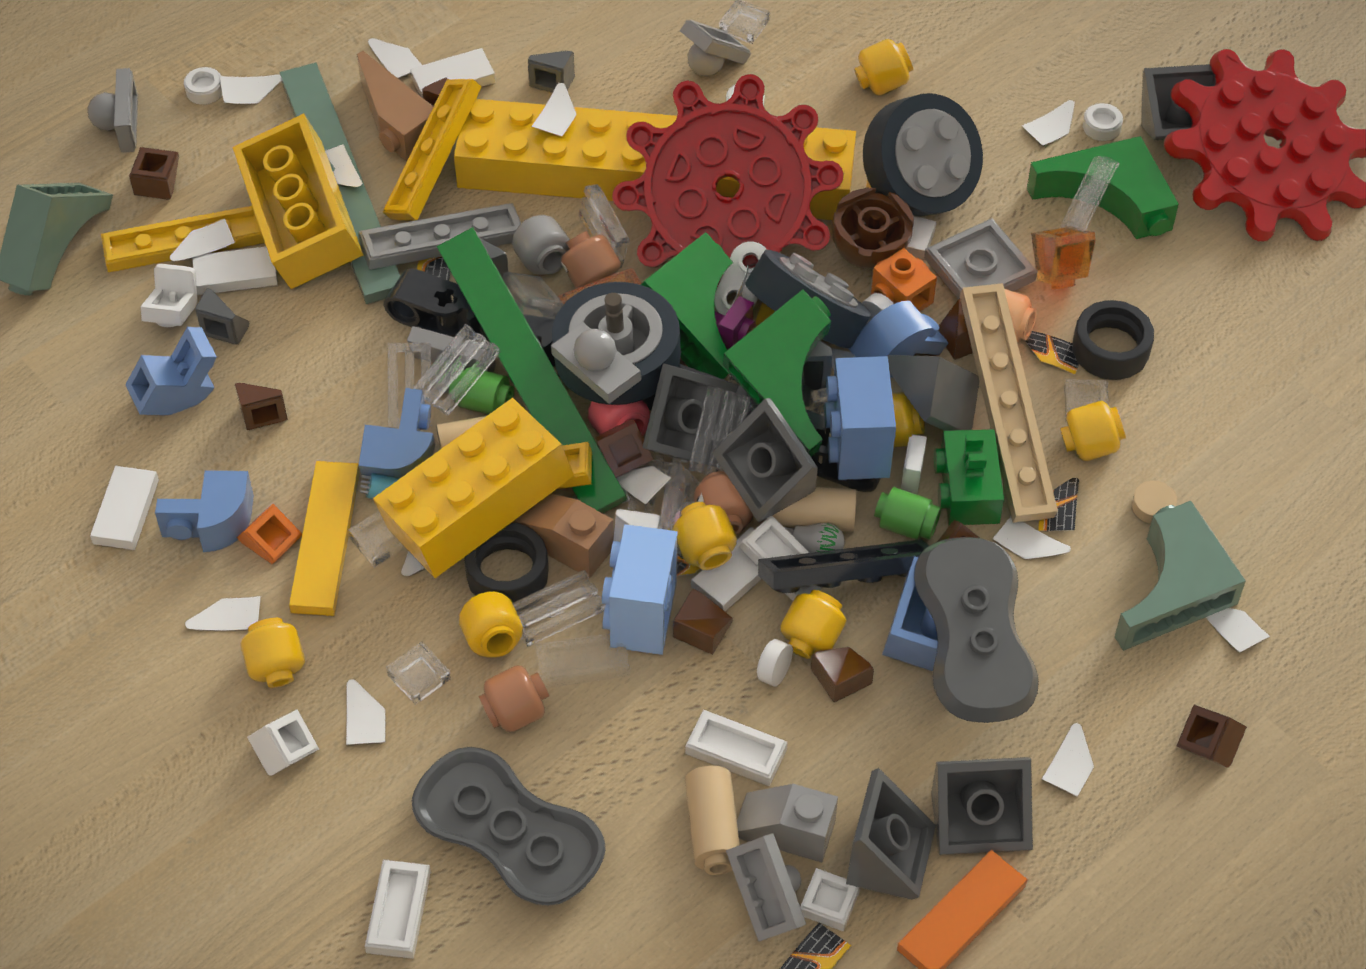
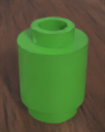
M477 368L457 369L449 385V399L457 402L460 408L488 415L512 397L514 398V387L510 385L508 376Z
M893 487L889 494L881 493L874 516L881 518L880 528L915 540H920L921 537L931 540L939 522L942 507L933 505L932 499Z

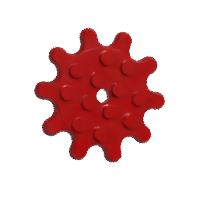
M1223 49L1213 54L1210 59V67L1216 78L1215 86L1207 87L1190 79L1180 81L1173 86L1171 98L1175 104L1190 114L1192 126L1190 129H1180L1168 134L1164 140V148L1170 156L1177 159L1193 160L1202 168L1203 180L1197 184L1192 193L1193 201L1201 209L1213 210L1225 202H1233L1239 205L1246 214V231L1256 241H1268L1274 235L1277 221L1282 218L1295 220L1309 238L1323 241L1332 232V219L1327 211V203L1339 201L1354 209H1360L1366 205V182L1358 178L1349 166L1351 159L1366 158V129L1351 128L1340 120L1336 110L1344 103L1346 98V87L1342 82L1329 80L1322 83L1319 87L1305 84L1295 74L1293 55L1285 49L1269 54L1265 61V68L1262 71L1248 68L1234 51ZM1264 134L1277 141L1281 140L1280 148L1277 149L1276 147L1269 146L1265 142Z
M753 74L741 76L735 84L734 93L731 98L720 104L707 100L700 86L694 81L687 80L679 83L673 91V99L678 114L672 125L666 128H657L647 122L640 121L628 128L626 140L633 150L639 152L645 158L646 169L640 178L621 182L613 190L612 198L617 208L622 211H642L651 219V232L641 241L637 248L639 261L644 266L650 268L658 267L668 258L679 254L705 232L715 243L722 247L729 258L734 249L745 242H757L767 250L778 253L784 247L791 244L802 245L811 251H819L825 248L830 240V231L823 222L817 220L812 215L810 202L817 193L838 188L843 181L844 173L838 163L828 160L815 161L805 153L804 142L818 125L819 120L816 110L804 104L796 106L783 116L770 114L763 106L764 83L758 76ZM731 177L738 181L740 188L733 198L721 196L717 192L716 187L721 179ZM748 255L743 259V265L746 268L748 266L749 269L754 268L758 262L757 257L754 255Z

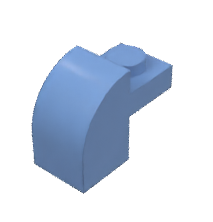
M901 301L875 315L864 326L853 346L848 349L855 357L914 356L915 353L940 355L949 342L938 331L940 328L936 321L925 314H921L910 301Z
M187 327L171 356H140L125 384L140 415H172L198 405L213 391L215 387L208 372L213 367L217 356L202 327Z
M405 388L399 429L365 425L358 465L361 475L370 476L372 473L401 478L433 455L436 445L434 434L421 432V429L428 430L431 416V405L425 404L422 390Z
M205 470L201 499H157L155 515L162 537H171L177 540L199 538L203 552L220 550L238 540L236 537L249 526L254 494L248 471Z

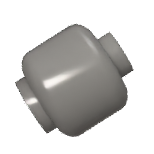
M538 215L525 220L518 226L513 235L512 244L515 253L530 272L545 275L556 273L563 268L561 257L569 250L566 242L570 239L554 218L547 215Z

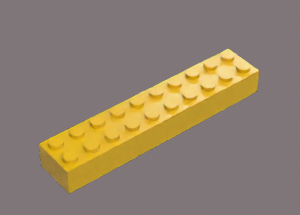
M476 99L458 135L454 153L457 188L613 201V190L619 183L640 178L646 169L645 158L639 152L633 150L626 140L628 128L640 121L647 122L657 128H666L674 123L677 116L574 107L576 111L574 120L563 136H559L531 127L546 106L544 104ZM816 127L804 142V150L809 158L815 161H834L841 166L844 173L843 181L838 188L817 193L812 198L810 211L816 219L833 220L841 198L851 192L856 131ZM726 177L718 182L716 190L721 196L733 198L739 191L740 185L734 178Z

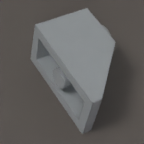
M796 784L748 792L737 820L739 839L752 841L773 833L779 850L823 862L836 821L838 796Z

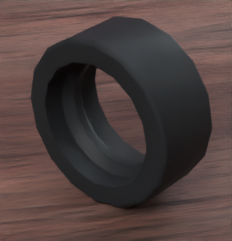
M1115 300L1096 302L1084 309L1077 320L1072 351L1077 363L1090 374L1110 380L1130 378L1143 370L1149 360L1154 342V328L1149 317L1136 306L1124 301ZM1106 327L1116 328L1128 333L1136 341L1137 347L1131 351L1121 353L1110 352L1098 347L1090 339L1089 333Z
M511 522L464 558L470 591L475 596L490 591L503 593L511 599L515 608L526 605L541 594L547 584L549 564L548 552L544 541L533 529L520 523ZM505 549L523 552L533 562L532 568L527 574L511 581H496L485 576L481 570V563L486 557L494 552Z

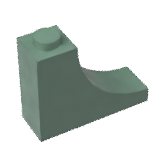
M82 183L17 185L0 252V281L8 283L10 291L22 295H33V291L50 289L58 264L70 241L90 218L102 211L110 210L113 194Z
M1192 501L1178 506H1165L1153 515L1147 541L1156 558L1158 582L1144 600L1120 614L1115 639L1123 651L1239 603L1246 580Z

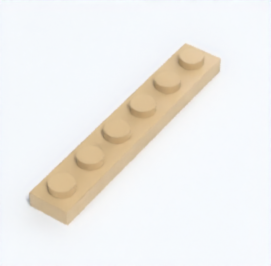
M1003 283L964 287L960 293V300L990 428L995 430L999 466L1012 522L1054 518L1058 509Z

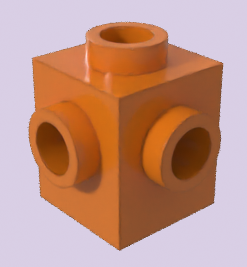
M902 248L889 258L879 261L873 268L871 294H883L894 304L901 301H910L921 312L934 303L937 276L929 270L924 261L915 258L905 248Z

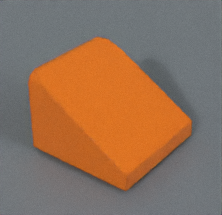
M272 504L236 538L270 564H273L302 536V533Z

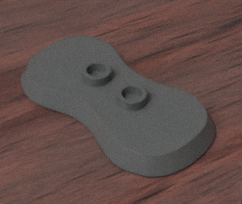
M975 537L951 538L930 545L920 554L917 560L914 581L918 594L930 612L936 626L938 647L933 667V686L940 702L957 718L971 722H1001L1022 715L1034 704L1038 694L1039 679L1034 662L1020 641L1016 631L1014 607L1018 592V572L1014 562L1002 547L986 539Z
M464 747L447 753L426 771L419 780L412 796L413 813L425 831L441 840L469 847L483 855L493 864L509 889L518 897L528 902L549 906L571 899L591 881L603 862L606 851L605 839L598 826L588 816L574 809L555 805L536 797L522 785L507 762L489 750L477 747Z

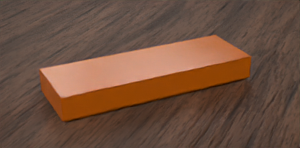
M990 850L898 943L897 951L918 969H946L1026 887L1028 879L993 850Z

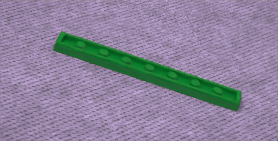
M472 227L438 245L439 253L530 415L562 445L589 442L592 450L591 484L571 487L578 500L601 513H605L627 501L626 494L475 229Z

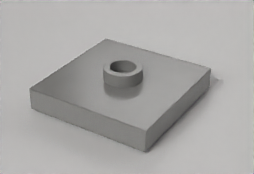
M992 218L925 249V260L957 299L960 298V293L964 287L1003 283L1004 289L1015 291L1036 281L1037 270Z

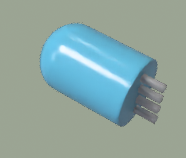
M372 473L370 476L362 475V478L369 479V481L361 480V483H366L368 486L361 485L360 487L366 488L367 491L360 490V492L366 493V498L373 499L400 478Z

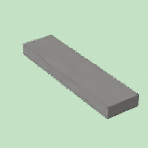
M513 203L361 230L359 231V243L369 270L440 257L438 245L472 227L479 238L494 246L512 243L513 235L521 221Z

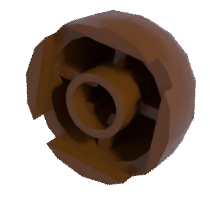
M863 188L854 190L841 198L833 216L832 236L838 252L850 264L861 269L873 270L878 262L889 258L902 248L906 249L912 238L914 216L908 204L894 193L889 192L888 196L875 193L876 188Z

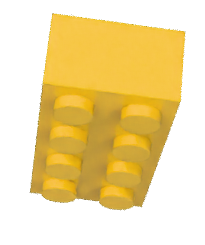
M304 113L232 147L271 262L290 289L364 256L323 143Z
M512 397L376 495L373 500L388 530L434 578H437L573 478L574 474L562 444Z

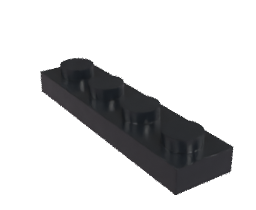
M920 539L758 559V576L773 590L780 593H794L799 591L800 587L810 585L834 588L840 586L842 581L850 580L874 583L881 581L882 576L899 575L906 577L914 556L919 557L929 545Z

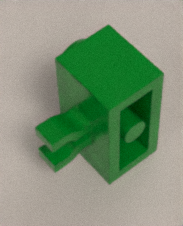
M995 430L943 431L941 448H934L935 474H942L943 483L938 484V505L947 511L948 526L954 520L961 522L963 525L1000 524L1004 495Z

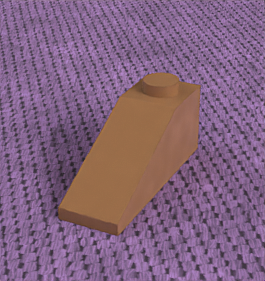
M362 50L357 54L360 80L379 132V139L389 152H395L407 161L433 106Z
M549 494L512 522L520 523L533 529L543 539L548 556L589 579L611 553L614 540L613 519L577 499Z

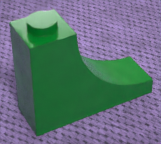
M1141 136L1034 161L1030 165L1027 190L1032 200L1063 197L1094 204L1122 221L1132 232L1135 239L1159 236L1173 230L1179 204Z
M705 232L644 280L641 285L662 295L675 310L679 321L681 359L690 368L725 380L730 375L723 366L724 353L727 351V348L717 328L714 299L718 283L724 272L733 264V261L725 254L722 247L715 243Z
M803 289L724 353L723 366L757 405L764 399L771 398L810 457H812L820 450L823 439L815 430L805 409L802 396V372L813 349L828 334L831 324L829 317L831 314L821 299L817 296L811 298Z

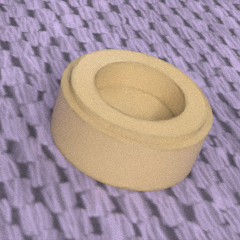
M1154 480L1146 481L1136 488L1132 500V509L1140 520L1151 524L1153 515L1160 509L1168 505L1176 506L1177 496L1175 491L1166 483Z

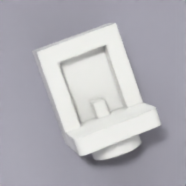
M159 263L154 268L155 289L141 305L142 321L157 323L162 327L182 326L198 304L196 270L192 267Z

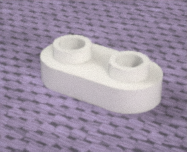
M745 242L734 249L730 257L733 264L724 272L715 293L714 303L718 313L726 315L731 307L727 302L728 295L732 292L738 293L747 270L743 265V259L748 255H754L759 261L763 252L767 250L763 245L757 242ZM748 268L746 280L748 279L749 275L751 274L754 268ZM744 284L741 296L754 302L755 307L758 298Z

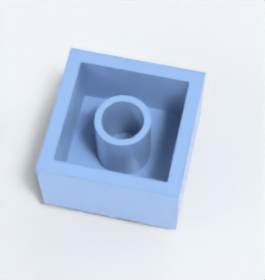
M624 524L621 542L613 541L610 554V567L613 568L612 577H605L602 592V604H606L603 615V629L610 630V648L663 655L677 584L678 531Z

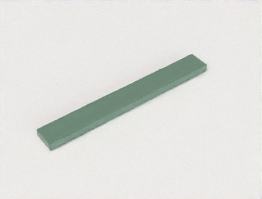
M315 62L281 71V82L294 116L297 117L303 113L305 114L321 139L325 151L343 144L362 181V185L359 187L338 184L359 241V231L381 226L318 65ZM330 162L332 171H334L335 168H334V166L332 165V163ZM365 256L350 262L366 304L385 299L400 277L396 264L369 270Z

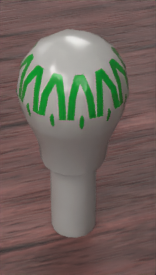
M831 523L796 526L795 528L784 527L809 553L843 549L845 544L841 529Z

